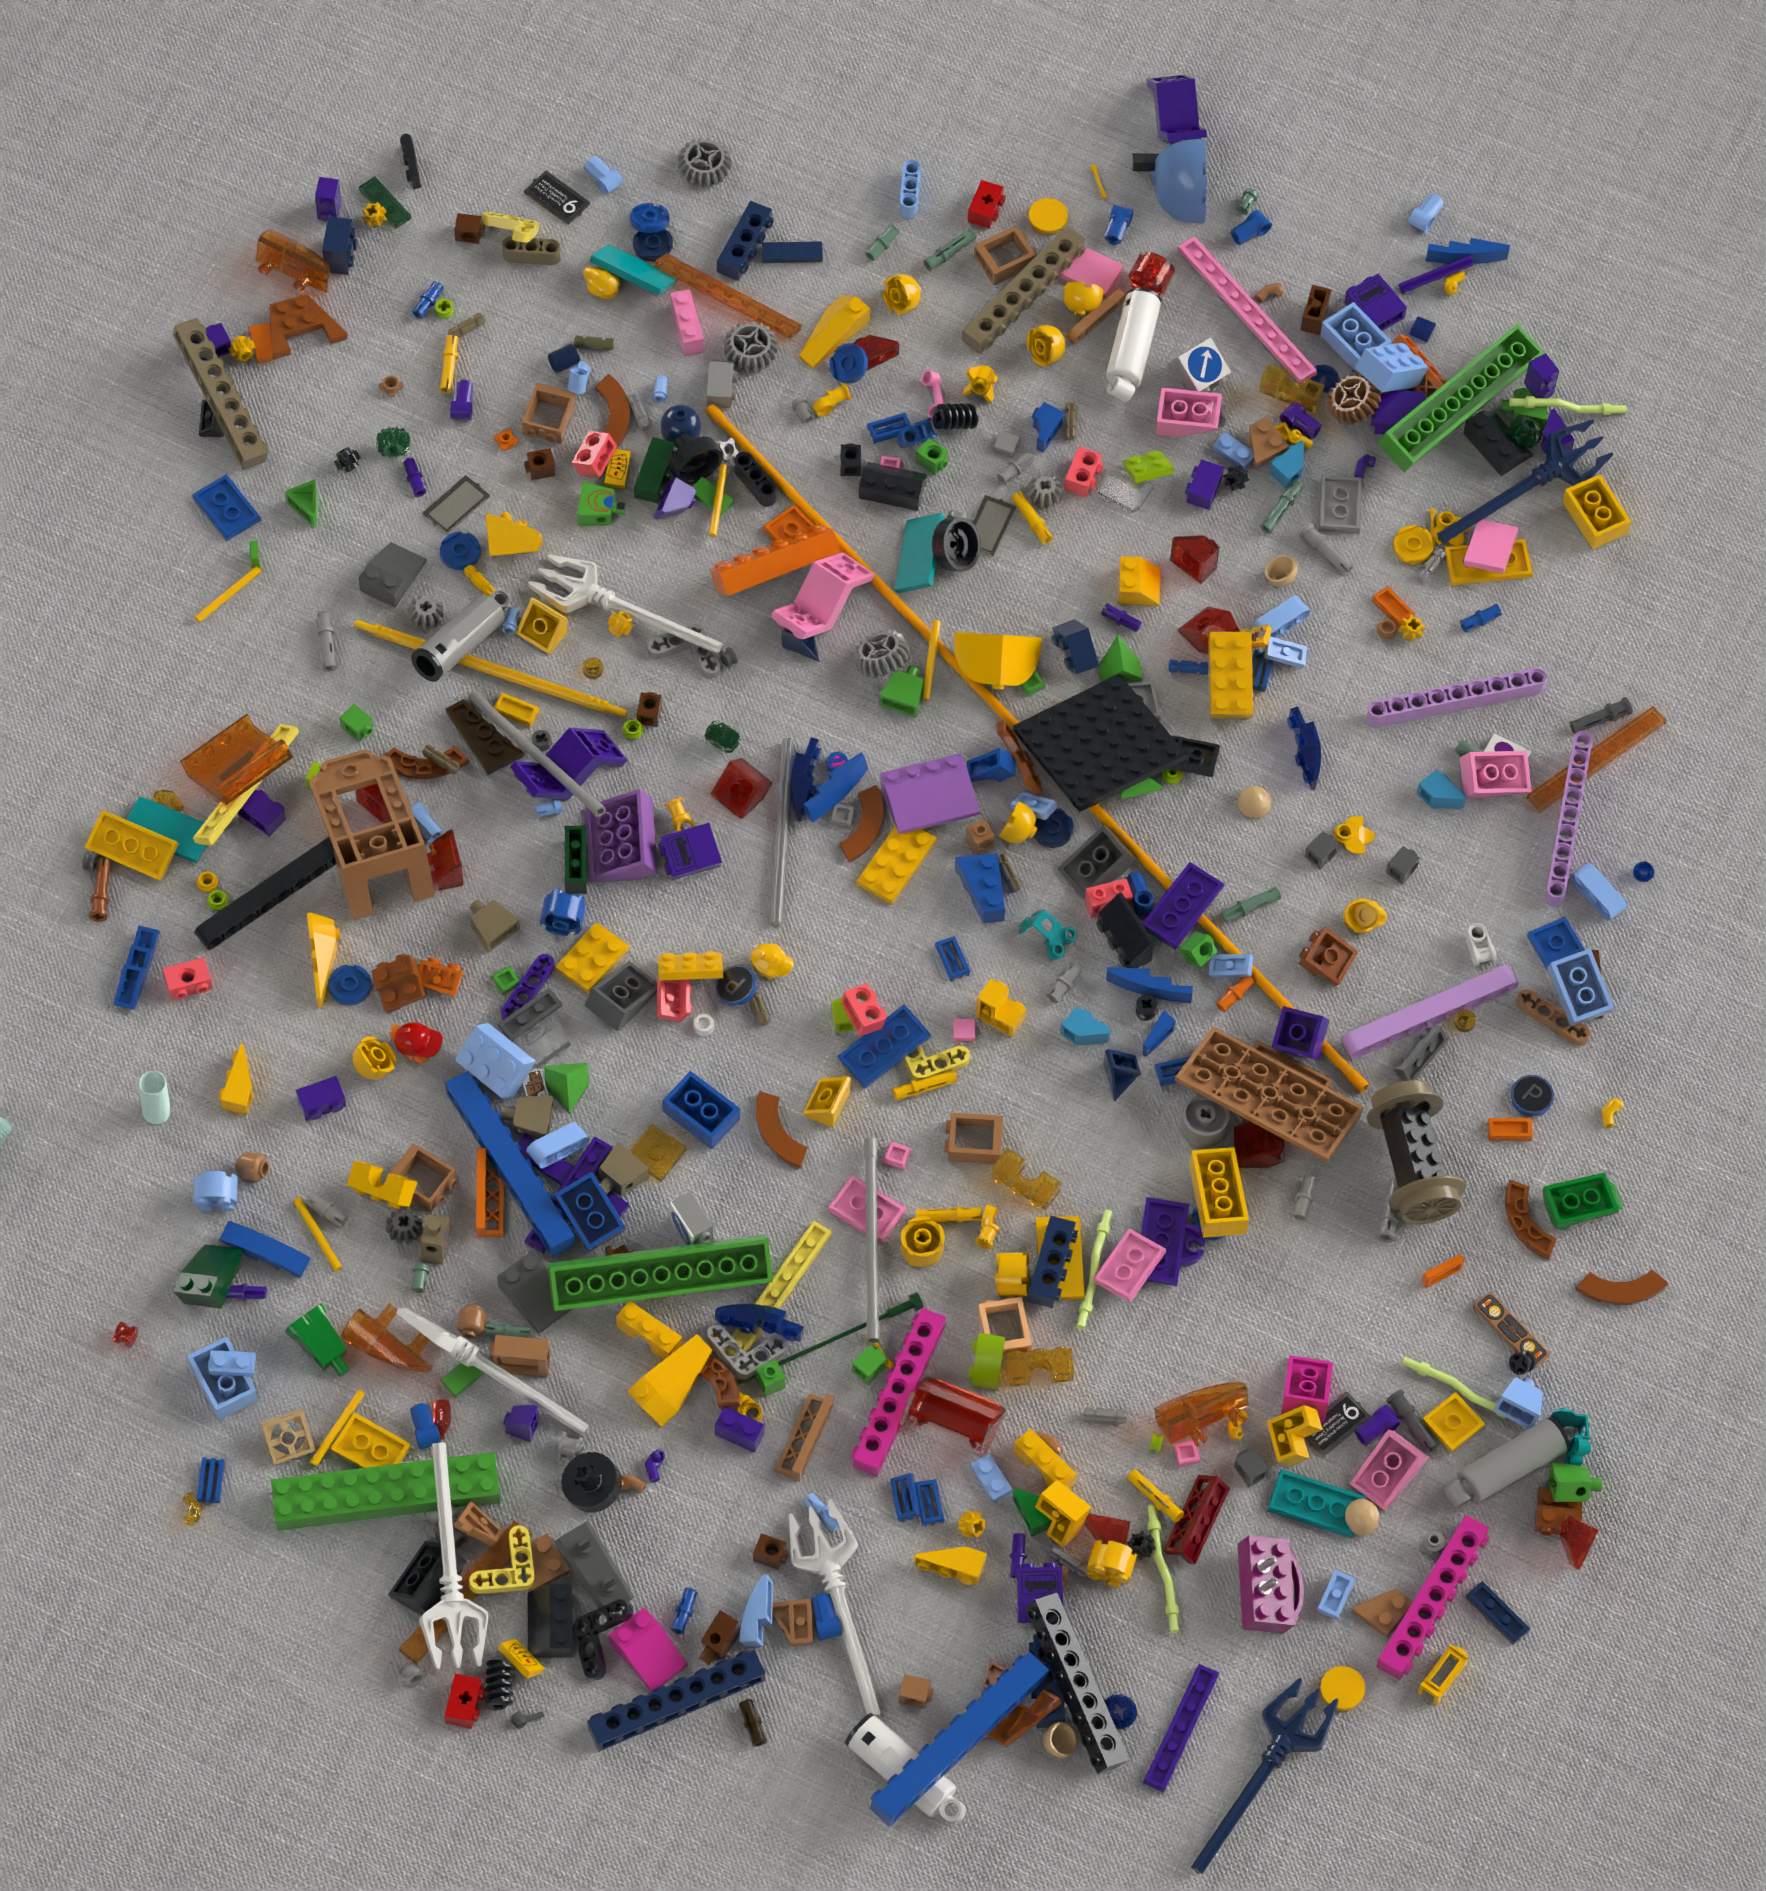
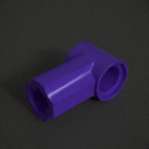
M468 380L456 382L454 400L451 401L450 419L471 420L473 383H470Z
M1295 401L1279 416L1282 423L1286 422L1289 428H1296L1309 439H1314L1322 429V424L1309 416L1305 408Z
M1384 1405L1372 1415V1418L1356 1428L1354 1433L1360 1443L1367 1446L1388 1430L1394 1431L1401 1421L1388 1405Z

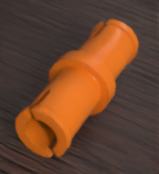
M1242 977L1234 986H1229L1227 992L1215 1002L1218 1009L1225 1013L1234 1002L1240 1001L1243 997L1242 995L1254 985L1253 979L1251 977Z

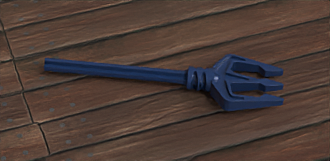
M1594 420L1550 433L1547 436V460L1544 464H1540L1539 468H1533L1530 476L1437 533L1438 540L1442 544L1446 543L1535 486H1545L1547 481L1551 482L1553 478H1559L1572 486L1592 478L1613 456L1612 452L1597 457L1595 466L1582 475L1575 470L1573 465L1587 450L1594 449L1604 437L1601 436L1588 440L1584 446L1568 452L1563 450L1560 440L1573 431L1585 432L1594 423Z
M1302 1678L1296 1680L1262 1711L1263 1722L1272 1737V1745H1268V1751L1262 1753V1763L1191 1866L1196 1873H1204L1275 1768L1282 1766L1281 1761L1286 1760V1755L1290 1754L1291 1751L1317 1752L1322 1749L1338 1706L1337 1698L1324 1709L1326 1718L1314 1736L1301 1733L1309 1711L1316 1706L1320 1694L1319 1688L1305 1699V1705L1287 1722H1282L1276 1716L1288 1698L1297 1697L1302 1685Z

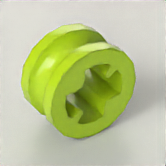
M444 298L436 302V315L439 318L448 319L453 315L454 310L451 300Z
M1157 1432L1153 1433L1149 1451L1156 1450L1160 1454L1165 1437L1164 1434L1158 1436Z

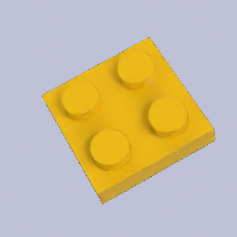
M1456 1392L1422 1419V1422L1451 1453L1485 1427V1423Z

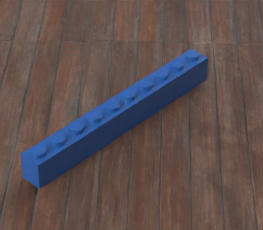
M466 1071L446 1081L445 1090L447 1096L480 1147L486 1148L487 1158L550 1256L553 1258L575 1247L576 1232L571 1225L568 1226L565 1222L566 1218L560 1208L557 1209L554 1205L555 1201L552 1194L546 1192L543 1188L544 1183L539 1175L536 1176L532 1171L533 1166L528 1158L524 1159L519 1143L513 1142L509 1128L502 1125L500 1114L496 1109L493 1110L491 1108L490 1099L486 1093L482 1094L480 1091V1084L476 1077L472 1078L469 1072Z
M1028 1652L1024 1657L1020 1655L1013 1662V1667L1009 1671L1004 1670L998 1676L997 1682L993 1686L988 1685L982 1691V1696L977 1701L973 1699L967 1705L965 1713L962 1715L957 1714L950 1722L951 1726L948 1729H941L934 1737L935 1741L931 1745H924L915 1760L912 1758L908 1760L899 1775L895 1773L887 1781V1786L883 1790L878 1789L871 1796L870 1810L888 1827H891L1046 1680L1049 1669L1033 1654Z

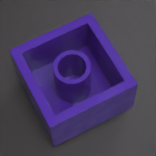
M1283 1006L1272 1048L1284 1053L1318 1061L1330 1020L1320 1015Z

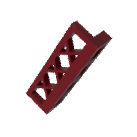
M1197 1476L1182 1509L1184 1515L1176 1522L1163 1550L1166 1554L1180 1555L1187 1563L1196 1564L1230 1490V1487L1218 1476ZM1203 1482L1208 1483L1206 1488L1200 1491ZM1199 1501L1198 1506L1191 1511L1193 1504ZM1190 1520L1189 1525L1182 1529L1184 1524ZM1182 1539L1179 1547L1173 1548L1175 1543Z

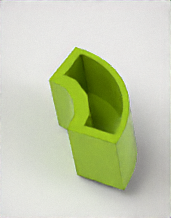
M979 1333L978 1339H973L972 1352L976 1353L974 1366L969 1367L968 1379H972V1387L998 1391L1005 1337Z

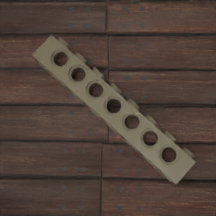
M1066 226L962 330V341L980 354L985 349L988 350L993 345L994 340L998 336H1002L1006 332L1007 327L1011 323H1015L1019 319L1020 314L1024 310H1028L1032 306L1033 301L1038 296L1041 297L1051 283L1054 284L1058 280L1060 273L1063 270L1067 271L1071 267L1073 260L1084 254L1086 249L1085 238L1069 226Z
M197 318L175 325L173 337L242 470L264 463L268 453L267 446L264 442H261L258 428L250 421L249 411L243 407L239 392H235L230 375L224 371L223 361L220 357H217L213 342L208 340L204 325L200 324ZM191 341H197L199 344H194ZM227 408H231L234 411H228ZM236 425H240L243 428H237ZM244 442H249L252 445H246Z

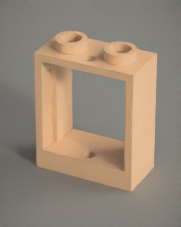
M1009 1296L1003 1300H986L978 1304V1316L981 1331L984 1334H990L986 1314L1016 1309L1018 1311L1023 1338L1005 1341L1003 1358L1031 1354L1032 1343L1022 1297Z

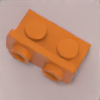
M428 957L427 960L421 959L418 968L423 987L453 996L457 995L461 977L464 976L465 971H461V966L448 963V966L441 965L440 960Z

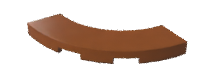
M607 374L595 386V391L604 398L610 411L609 421L603 433H609L618 448L628 432L630 407L628 398L621 385L610 374Z
M1001 720L996 724L997 735L1015 758L1025 785L1034 795L1039 796L1042 793V785L1039 776L1035 775L1032 768L1034 764L1028 753L1021 750L1016 735Z
M455 746L443 753L450 757L451 761L454 760L459 763L460 768L469 763V759ZM395 747L384 755L391 758L396 773L404 777L432 779L451 774L447 771V768L444 769L431 761L432 758H417L416 756L405 754Z
M877 785L858 793L862 806L861 821L855 832L849 838L840 842V848L849 863L868 851L880 833L883 822V801Z
M759 1091L756 1103V1119L763 1140L780 1159L801 1169L808 1147L793 1140L783 1129L778 1117L780 1097Z
M1509 1179L1505 1194V1209L1510 1226L1515 1235L1528 1249L1549 1260L1557 1239L1545 1233L1533 1222L1528 1208V1191L1530 1187Z
M1652 1269L1644 1276L1628 1282L1608 1281L1589 1272L1576 1286V1290L1598 1302L1631 1305L1656 1296L1668 1286V1282Z
M709 1356L698 1376L706 1379L714 1387L719 1408H724V1406L727 1408L741 1406L740 1391L733 1375L721 1361Z

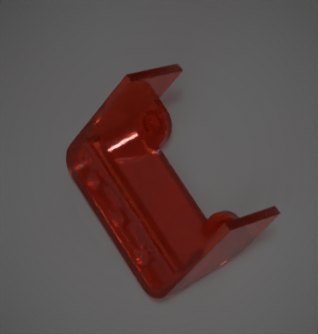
M924 1377L911 1391L900 1424L904 1425L910 1419L912 1424L922 1426L930 1421L968 1437L969 1443L972 1444L971 1447L978 1450V1456L982 1457L990 1448L1006 1409L997 1403L936 1378Z

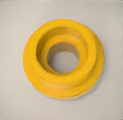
M205 871L198 876L197 886L203 892H211L217 888L218 878L214 873ZM206 881H210V882H211L210 884H207V885L204 884Z

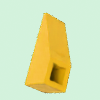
M241 1043L239 1049L233 1053L232 1069L227 1070L225 1077L227 1082L225 1088H221L218 1100L221 1101L222 1109L247 1115L254 1096L244 1044Z
M966 1546L917 1553L914 1556V1565L923 1571L932 1570L938 1572L940 1576L945 1578L954 1577L960 1579L966 1585H978L986 1563L987 1553Z

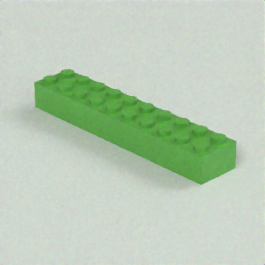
M1516 324L1388 430L1377 444L1405 473L1463 425L1466 420L1475 415L1527 371L1529 361L1545 353L1520 325Z
M765 1235L547 1263L551 1302L554 1311L773 1282L769 1242Z
M495 1452L447 1458L450 1500L453 1507L467 1505L470 1501L476 1506L501 1503ZM434 1460L271 1479L277 1530L438 1510Z

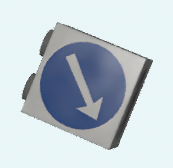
M1211 337L1172 360L1187 389L1191 391L1207 392L1210 390L1209 386L1211 384L1219 385L1226 380L1225 376L1231 373Z
M691 1191L670 1202V1221L686 1245L713 1242V1225Z

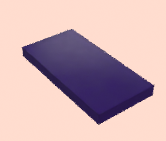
M1189 862L1142 922L1148 933L1176 950L1222 891L1224 883Z

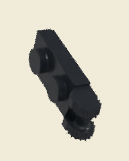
M403 134L400 137V143L403 150L404 164L409 167V170H405L407 181L412 182L413 189L420 188L421 182L412 137L409 134Z

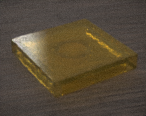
M651 1124L630 1152L649 1167V1174L662 1182L686 1152L687 1147Z

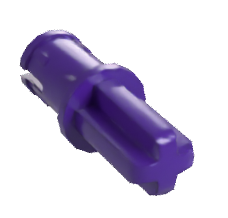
M406 458L403 464L407 473V481L410 482L415 497L423 496L426 494V489L422 481V473L419 472L414 458Z
M1108 603L1105 605L1106 609H1102L1101 615L1115 621L1118 626L1122 625L1134 632H1137L1141 627V621L1128 615L1125 610L1120 611Z
M243 1283V1285H231L226 1298L242 1299V1301H246V1299H265L267 1297V1287L247 1286L246 1283Z
M1022 1533L1013 1534L1012 1553L1009 1554L1011 1558V1578H1015L1016 1568H1021V1564L1027 1559L1025 1554L1026 1535Z

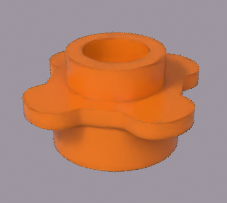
M505 429L504 432L494 435V440L498 442L501 450H510L518 443V439L513 436L511 429Z

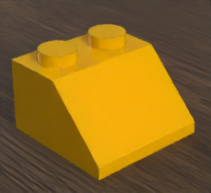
M1120 556L1118 604L1159 606L1160 568L1142 557Z

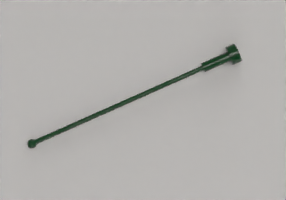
M915 1292L908 1296V1301L886 1310L887 1313L878 1316L879 1321L887 1317L892 1318L912 1308L915 1312L924 1308L919 1294ZM867 1322L777 1363L781 1366L866 1327ZM756 1374L746 1380H737V1385L744 1383L752 1378H755Z

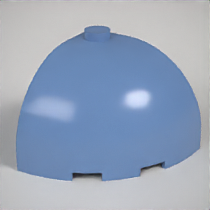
M1206 139L1185 140L1168 146L1157 156L1155 169L1151 171V183H1155V194L1160 206L1169 215L1184 222L1205 223L1207 176H1205L1207 163Z

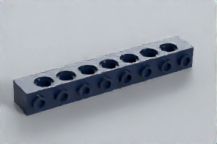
M745 1650L738 1653L731 1660L724 1659L717 1662L710 1669L702 1668L691 1677H681L670 1686H660L654 1689L651 1694L636 1696L630 1703L615 1705L609 1712L594 1714L590 1717V1720H587L588 1730L598 1752L764 1682L765 1671L755 1650ZM735 1669H742L744 1671L742 1675H735L732 1672ZM718 1677L723 1682L721 1684H714L712 1679ZM695 1686L701 1687L703 1689L699 1693H693L691 1691V1689ZM674 1695H678L682 1698L678 1702H673L670 1700V1698ZM653 1704H657L661 1707L657 1711H652L649 1709V1707ZM631 1713H637L640 1716L636 1720L628 1718ZM610 1722H616L619 1724V1726L615 1729H610L607 1727V1725Z

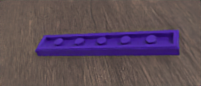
M525 1133L518 1141L524 1159L528 1158L533 1167L562 1185L574 1166L561 1159L545 1168H540L526 1151L528 1146L535 1140ZM610 1191L607 1197L621 1218L629 1208V1203Z
M594 1136L558 1191L590 1172H593L596 1176L600 1166L613 1150V1146ZM554 1196V1205L557 1209L560 1208L563 1211V1209L561 1208L560 1204ZM532 1228L524 1240L525 1244L544 1254L546 1248Z
M1198 1664L1145 1776L1143 1784L1164 1793L1218 1679L1219 1672Z

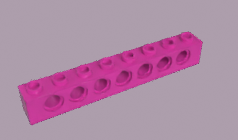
M922 1308L919 1314L914 1315L911 1323L913 1329L911 1333L907 1332L902 1344L905 1346L903 1351H898L894 1360L896 1366L894 1370L888 1372L885 1382L888 1384L885 1390L881 1389L878 1394L877 1408H872L868 1420H870L868 1428L864 1426L859 1438L862 1441L859 1447H854L851 1454L854 1468L878 1477L946 1327L947 1317ZM920 1332H926L929 1335L927 1337H921L918 1334ZM918 1351L920 1352V1355L913 1356L910 1354V1352ZM908 1369L912 1373L909 1375H905L901 1371ZM896 1388H900L903 1390V1392L900 1394H896L893 1392V1390ZM892 1407L895 1411L888 1413L884 1409ZM878 1426H883L886 1428V1430L883 1432H879L875 1428ZM869 1445H874L878 1449L870 1451L867 1449V1447Z
M1468 1515L1464 1516L1379 1657L1376 1667L1399 1680L1403 1674H1409L1414 1665L1411 1662L1414 1656H1420L1425 1647L1422 1644L1424 1639H1430L1436 1628L1433 1626L1436 1619L1440 1621L1447 1610L1444 1608L1447 1601L1451 1603L1456 1596L1457 1590L1455 1588L1457 1584L1460 1583L1462 1585L1468 1575L1466 1569L1469 1565L1473 1567L1479 1557L1477 1554L1480 1547L1484 1549L1490 1538L1487 1536L1489 1527ZM1469 1541L1472 1543L1473 1546L1466 1547L1462 1544V1542ZM1458 1559L1462 1562V1564L1455 1565L1452 1563L1451 1560ZM1448 1577L1451 1582L1444 1583L1440 1578ZM1437 1595L1440 1600L1433 1601L1429 1596ZM1426 1613L1429 1619H1422L1419 1614ZM1415 1631L1419 1636L1413 1638L1408 1635V1632ZM1403 1649L1408 1654L1401 1656L1397 1653V1650Z

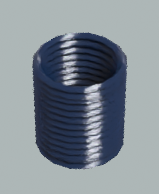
M568 344L561 349L559 348L552 353H548L549 363L555 373H560L578 364L580 361L579 354L573 344Z

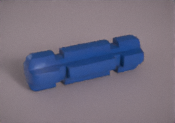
M1171 659L1168 663V671L1170 672L1180 670L1181 673L1196 674V672H1199V674L1205 675L1209 672L1208 662L1197 664V661L1181 660V662H1178V660Z

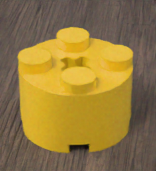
M925 1216L915 1217L907 1222L901 1231L900 1250L903 1258L910 1266L928 1267L940 1261L944 1251L945 1239L942 1226Z
M996 1253L998 1273H995V1286H997V1296H1028L1030 1287V1271L1028 1266H1026V1264H1030L1028 1253Z
M1097 1540L1093 1544L1087 1564V1577L1093 1580L1107 1581L1109 1586L1120 1588L1121 1584L1130 1581L1137 1554H1131L1132 1549L1124 1544L1109 1541L1107 1545L1102 1544V1540Z

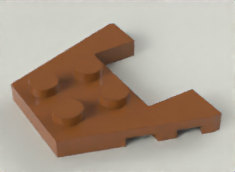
M308 294L269 305L273 359L291 355V349L285 338L321 328L324 330L330 344L347 340V332Z
M991 1660L988 1666L987 1678H984L982 1683V1691L988 1685L993 1686L997 1682L998 1676L1007 1669ZM1043 1689L1030 1708L1020 1703L986 1737L1004 1747H1008L1062 1702L1058 1697Z

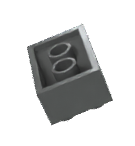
M390 542L367 564L359 576L360 591L396 608L427 559Z
M1102 825L1058 870L1082 898L1085 899L1086 888L1110 883L1122 875L1137 859L1112 830Z
M628 961L591 989L584 1006L614 1030L618 1031L629 1023L657 993V982Z
M533 1251L497 1276L498 1287L538 1334L572 1310L554 1311L551 1302L548 1269Z

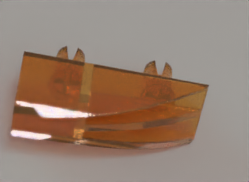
M273 229L266 230L260 235L257 243L256 262L260 263L258 270L261 274L266 270V276H268L272 270H276L296 279L293 283L295 290L301 287L300 292H303L309 285L327 293L330 267L318 254Z
M388 1303L377 1318H373L362 1309H358L342 1332L341 1337L367 1355L384 1363L411 1371L429 1372L432 1370L433 1366L424 1360L420 1354L430 1341L429 1338L420 1332L410 1345H406L387 1330L388 1324L397 1315L396 1311L398 1310L393 1308L394 1306Z
M1242 1382L1208 1386L1155 1407V1418L1171 1445L1190 1436L1195 1446H1199V1439L1204 1444L1208 1439L1202 1432V1429L1227 1416L1234 1427H1238L1237 1420L1242 1425L1245 1423L1246 1417L1241 1413L1240 1409L1249 1405L1248 1392L1245 1383Z

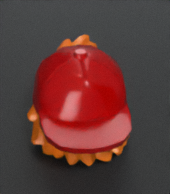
M408 1022L401 1027L398 1024L392 1025V1031L389 1033L397 1050L408 1060L416 1061L418 1064L426 1063L429 1057L434 1058L443 1043V1036L440 1032L427 1028L417 1022Z

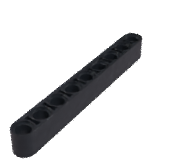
M327 837L201 923L195 929L194 934L208 950L213 949L335 866L336 860L330 838Z

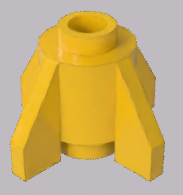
M981 365L969 368L966 375L971 382L964 388L963 396L969 395L972 392L979 395L984 394L983 397L986 401L992 403L994 399L993 384L998 379L997 375L989 366Z

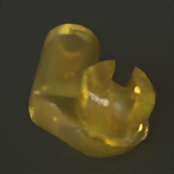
M155 791L153 797L158 803L169 804L173 810L178 812L183 810L184 805L173 791Z
M189 1492L182 1498L189 1507L187 1515L184 1516V1522L192 1526L200 1520L202 1506L194 1495Z

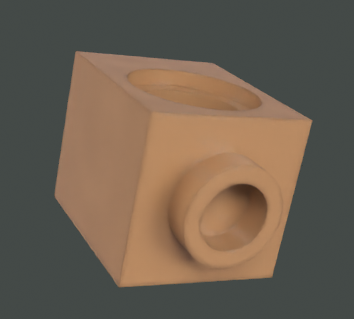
M983 819L966 828L965 840L973 853L979 855L994 848L995 835L986 820Z
M904 1674L899 1693V1703L925 1709L926 1703L931 1702L934 1689L930 1688L931 1680Z

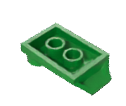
M1605 1172L1547 1185L1542 1189L1544 1204L1550 1221L1559 1230L1568 1229L1573 1224L1616 1214L1623 1207L1615 1184L1607 1180Z

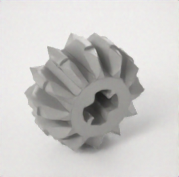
M1039 473L1038 478L1033 477L1028 485V497L1033 499L1034 505L1040 503L1041 508L1044 504L1051 507L1052 503L1057 504L1062 496V484L1057 481L1056 476L1050 478L1049 473L1046 476H1042Z
M419 594L418 600L413 599L412 605L409 606L411 622H415L416 627L423 625L424 630L429 625L434 628V623L440 624L441 618L444 616L442 602L438 601L436 596L430 598V595L427 594L423 598Z

